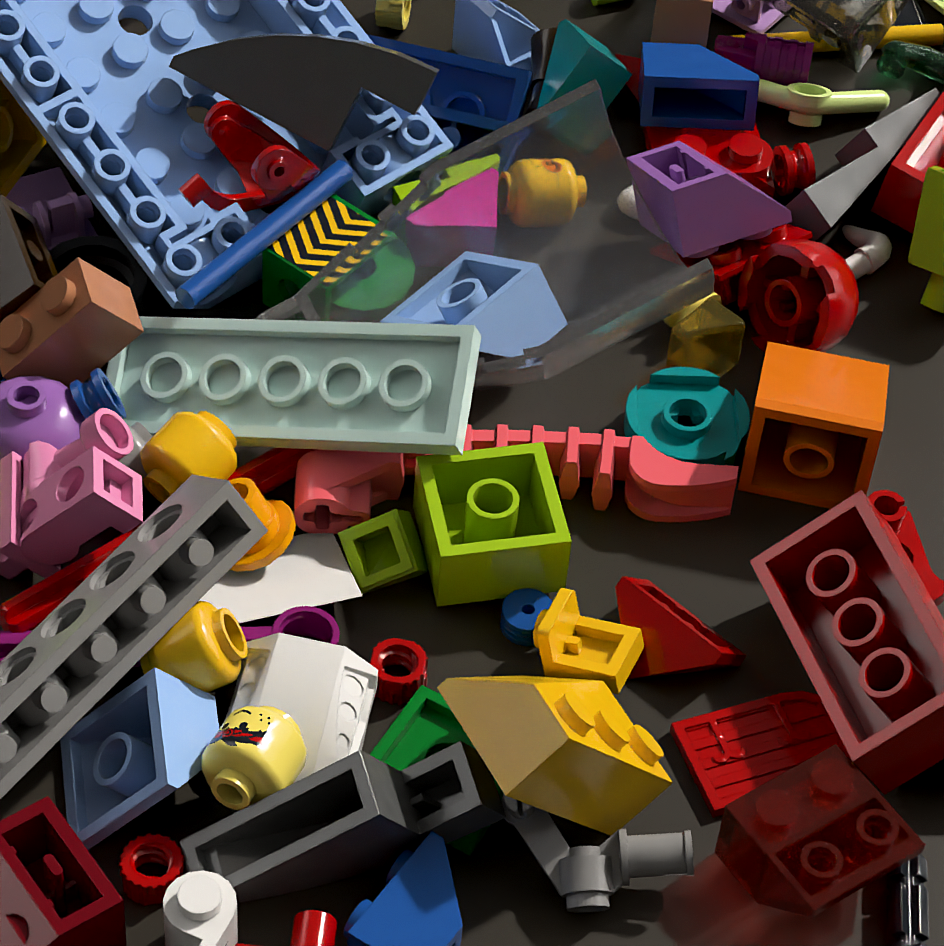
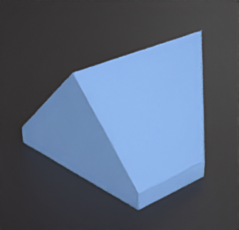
M455 0L452 49L456 53L531 71V37L540 29L520 12L500 0Z

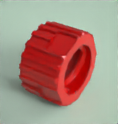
M391 638L378 643L372 649V657L369 664L378 670L376 698L379 697L381 701H387L391 705L393 703L402 705V703L410 701L421 685L427 686L428 658L426 657V652L415 641ZM390 665H402L409 670L410 674L403 677H394L386 674L384 668Z
M151 833L143 837L137 836V839L131 840L127 847H124L123 853L120 854L119 870L120 876H122L123 891L134 902L144 906L163 903V898L169 885L176 878L184 875V855H182L181 847H178L177 843L170 840V837L167 836L163 837L160 834L151 835ZM150 862L168 866L166 874L161 877L146 876L136 869L142 864Z

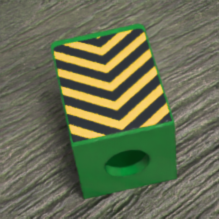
M333 194L262 252V303L288 320L346 321L328 315V287L345 273L355 276L365 275V270L358 263L389 238V227Z

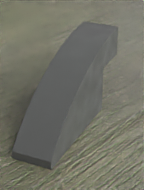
M294 33L239 37L195 48L173 56L169 65L170 68L327 151L334 147L363 89L415 115L419 111L439 72V69L404 53L365 41L323 34Z
M459 741L401 771L358 750L182 839L180 844L188 872L204 870L219 874L228 880L235 890L237 903L305 890L367 873L393 864L406 849L415 852L431 831L443 837L445 844L500 821L506 818L490 770L475 748Z

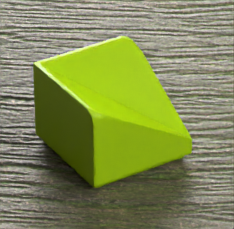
M394 509L338 532L351 572L362 594L429 572L423 547L409 511Z

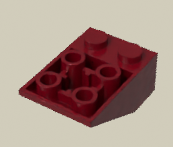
M49 796L0 821V946H127L124 900Z

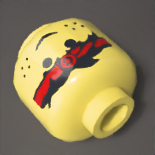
M246 706L234 710L224 721L203 751L201 768L215 798L228 808L242 810L293 784L305 766L307 750L298 725L285 712L271 706Z

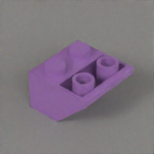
M681 141L626 158L638 223L682 257H706L717 252L721 245L739 239L756 240L764 238L772 233V228L792 222L789 209L742 177Z

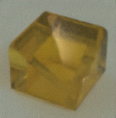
M713 298L710 301H706L672 327L666 368L693 367L722 377L739 362L745 322Z

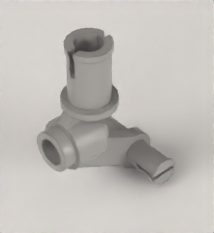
M505 794L501 798L506 815L505 821L517 830L562 898H566L568 912L590 913L610 909L609 896L613 895L622 886L630 885V878L673 875L694 876L691 830H685L681 833L627 836L626 829H618L599 847L578 846L570 848L547 811L505 796Z

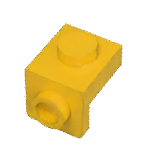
M560 588L549 609H544L540 612L533 631V642L540 651L545 677L602 680L612 693L618 695L644 649L640 628L581 616L575 590Z

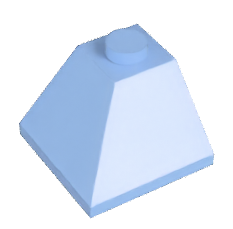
M469 251L461 254L380 321L381 323L475 325L481 334L479 352L527 360L542 353L549 346L550 339L568 325L538 264Z
M154 667L77 722L60 739L67 822L87 850L180 788L202 770L203 751L219 730L215 696Z

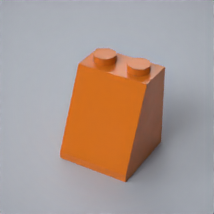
M768 341L737 490L829 509L860 490L867 495L884 428L890 365Z

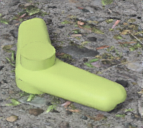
M759 78L757 101L789 110L788 121L803 127L820 126L822 116L827 114L881 112L890 103L888 94L883 90L832 92L826 87L811 83H792L784 86Z

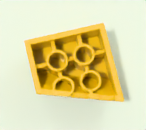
M526 675L446 678L437 687L505 796L611 836L618 829L624 827L673 783L659 763L664 753L657 741L643 727L638 724L633 725L602 680Z

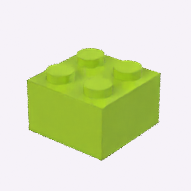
M544 442L463 451V455L432 454L416 456L413 509L437 607L503 599L511 592L523 588L536 589L543 593L559 592L560 588H566L572 540Z

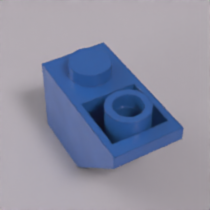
M431 831L415 852L406 849L398 856L387 875L386 886L373 902L368 899L363 900L350 915L343 933L344 937L347 938V946H461L463 924L444 838Z

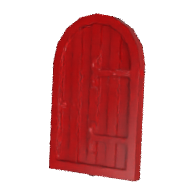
M805 691L771 695L673 722L670 726V733L713 818L825 786L841 778L853 763L819 695Z

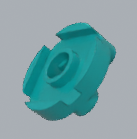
M693 367L665 368L650 374L648 384L641 386L638 391L636 385L629 393L623 422L625 437H632V435L643 436L655 449L679 461L734 466L735 459L744 449L750 423L749 408L744 397L736 389L733 396L727 389L719 386L720 377L709 371ZM686 415L690 416L692 424L697 426H683L678 424L677 421L679 416Z

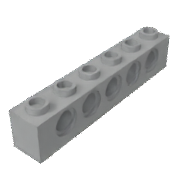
M192 474L0 662V799L268 532L267 528L229 480Z

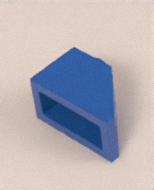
M642 42L638 87L640 126L754 131L760 82L759 75L699 44Z

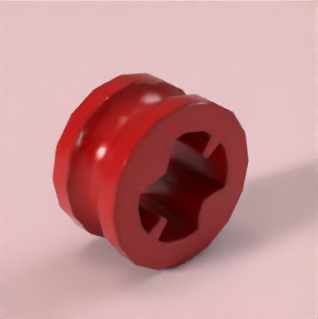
M806 142L796 143L792 150H789L786 145L774 147L771 171L774 186L780 196L792 195L795 188L801 193L804 189L815 183V162L812 151Z

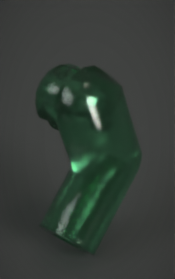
M892 40L881 48L883 54L876 61V67L883 75L891 79H899L903 76L905 68L908 67L944 85L943 53L926 45Z

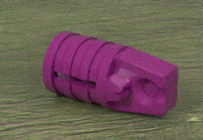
M746 32L745 38L718 35L713 52L758 74L760 79L788 86L792 83H807L814 42L806 41L804 43L798 42L795 39L786 40L783 37L775 36L774 38L768 37L767 34Z

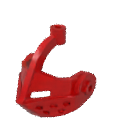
M225 100L213 105L207 112L204 119V129L207 136L211 138L223 156L238 172L246 192L239 194L217 192L210 188L198 173L192 176L178 190L192 207H195L203 200L210 208L221 211L237 202L241 209L247 212L286 202L311 182L320 169L291 143L240 104L231 100Z

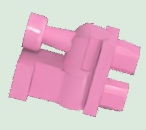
M100 408L81 423L79 430L80 438L61 449H57L49 443L35 441L29 443V449L24 454L23 460L22 456L14 451L0 459V575L10 580L25 570L30 569L38 575L47 578L61 570V564L72 560L78 554L80 545L108 527L112 526L125 534L143 522L142 476L119 462L121 458L133 450V436L128 425L116 412L108 408Z

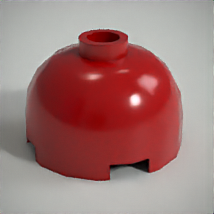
M791 239L771 244L760 254L751 256L746 261L739 278V310H748L751 323L760 335L751 339L763 352H766L768 341L827 352L847 336L858 313L859 291L854 273L842 256L823 243L806 239Z

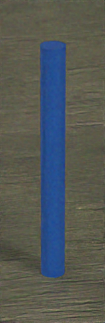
M343 160L334 162L178 287L175 294L180 304L187 309H193L352 180L353 171L350 165Z

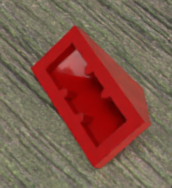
M622 576L615 586L620 624L640 628L644 642V649L628 679L738 667L747 655L650 580Z

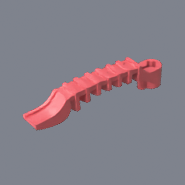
M467 424L463 451L544 442L553 476H559L561 498L568 500L574 498L580 485V477L593 478L591 496L594 510H606L613 495L614 480L625 481L624 501L628 508L636 516L648 521L669 523L692 522L719 518L731 513L739 466L696 464L679 461L655 449L643 436H616L615 430L604 429L602 434L580 433L579 427L570 426L566 432L545 431L544 426L533 425L531 430H509L508 425L497 424L495 430H472V426ZM314 450L304 454L296 464L293 510L296 525L307 533H333L335 535L349 526H355L370 520L371 506L385 500L399 499L405 482V476H415L416 456L432 454Z

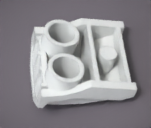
M276 633L246 642L248 654L242 660L234 695L225 720L234 710L246 706H271L289 715L298 725L307 750L305 766L294 783L358 750L362 751L367 724L378 686V670L345 646L284 633Z

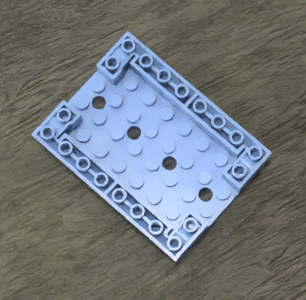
M0 0V80L173 309H187L176 298L175 291L178 287L269 215L260 208L244 212L237 202L221 211L210 208L203 200L195 207H192L179 192L178 188L196 173L205 180L210 188L217 192L239 194L245 193L246 190L238 172L223 156L211 138L207 136L204 123L195 122L187 113V108L192 106H201L210 110L218 102L230 99L170 68L169 65L173 56L195 48L239 37L277 33L323 34L374 44L340 0ZM124 18L137 19L146 26L148 32L143 35L128 33L120 26L119 21ZM365 89L362 90L334 147L329 151L244 107L291 143L320 169L314 178L337 160H343L348 163L353 171V179L334 194L371 217L392 205L393 186L420 180L438 164L439 157L447 156L454 148V145L422 105L419 111L413 115ZM262 253L193 309H209L262 279Z

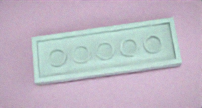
M139 316L144 332L108 361L106 376L115 388L125 408L126 418L123 420L130 426L136 422L141 423L152 436L177 412L185 411L197 414L199 411H207L218 417L228 426L237 440V446L463 455L481 334L475 325Z

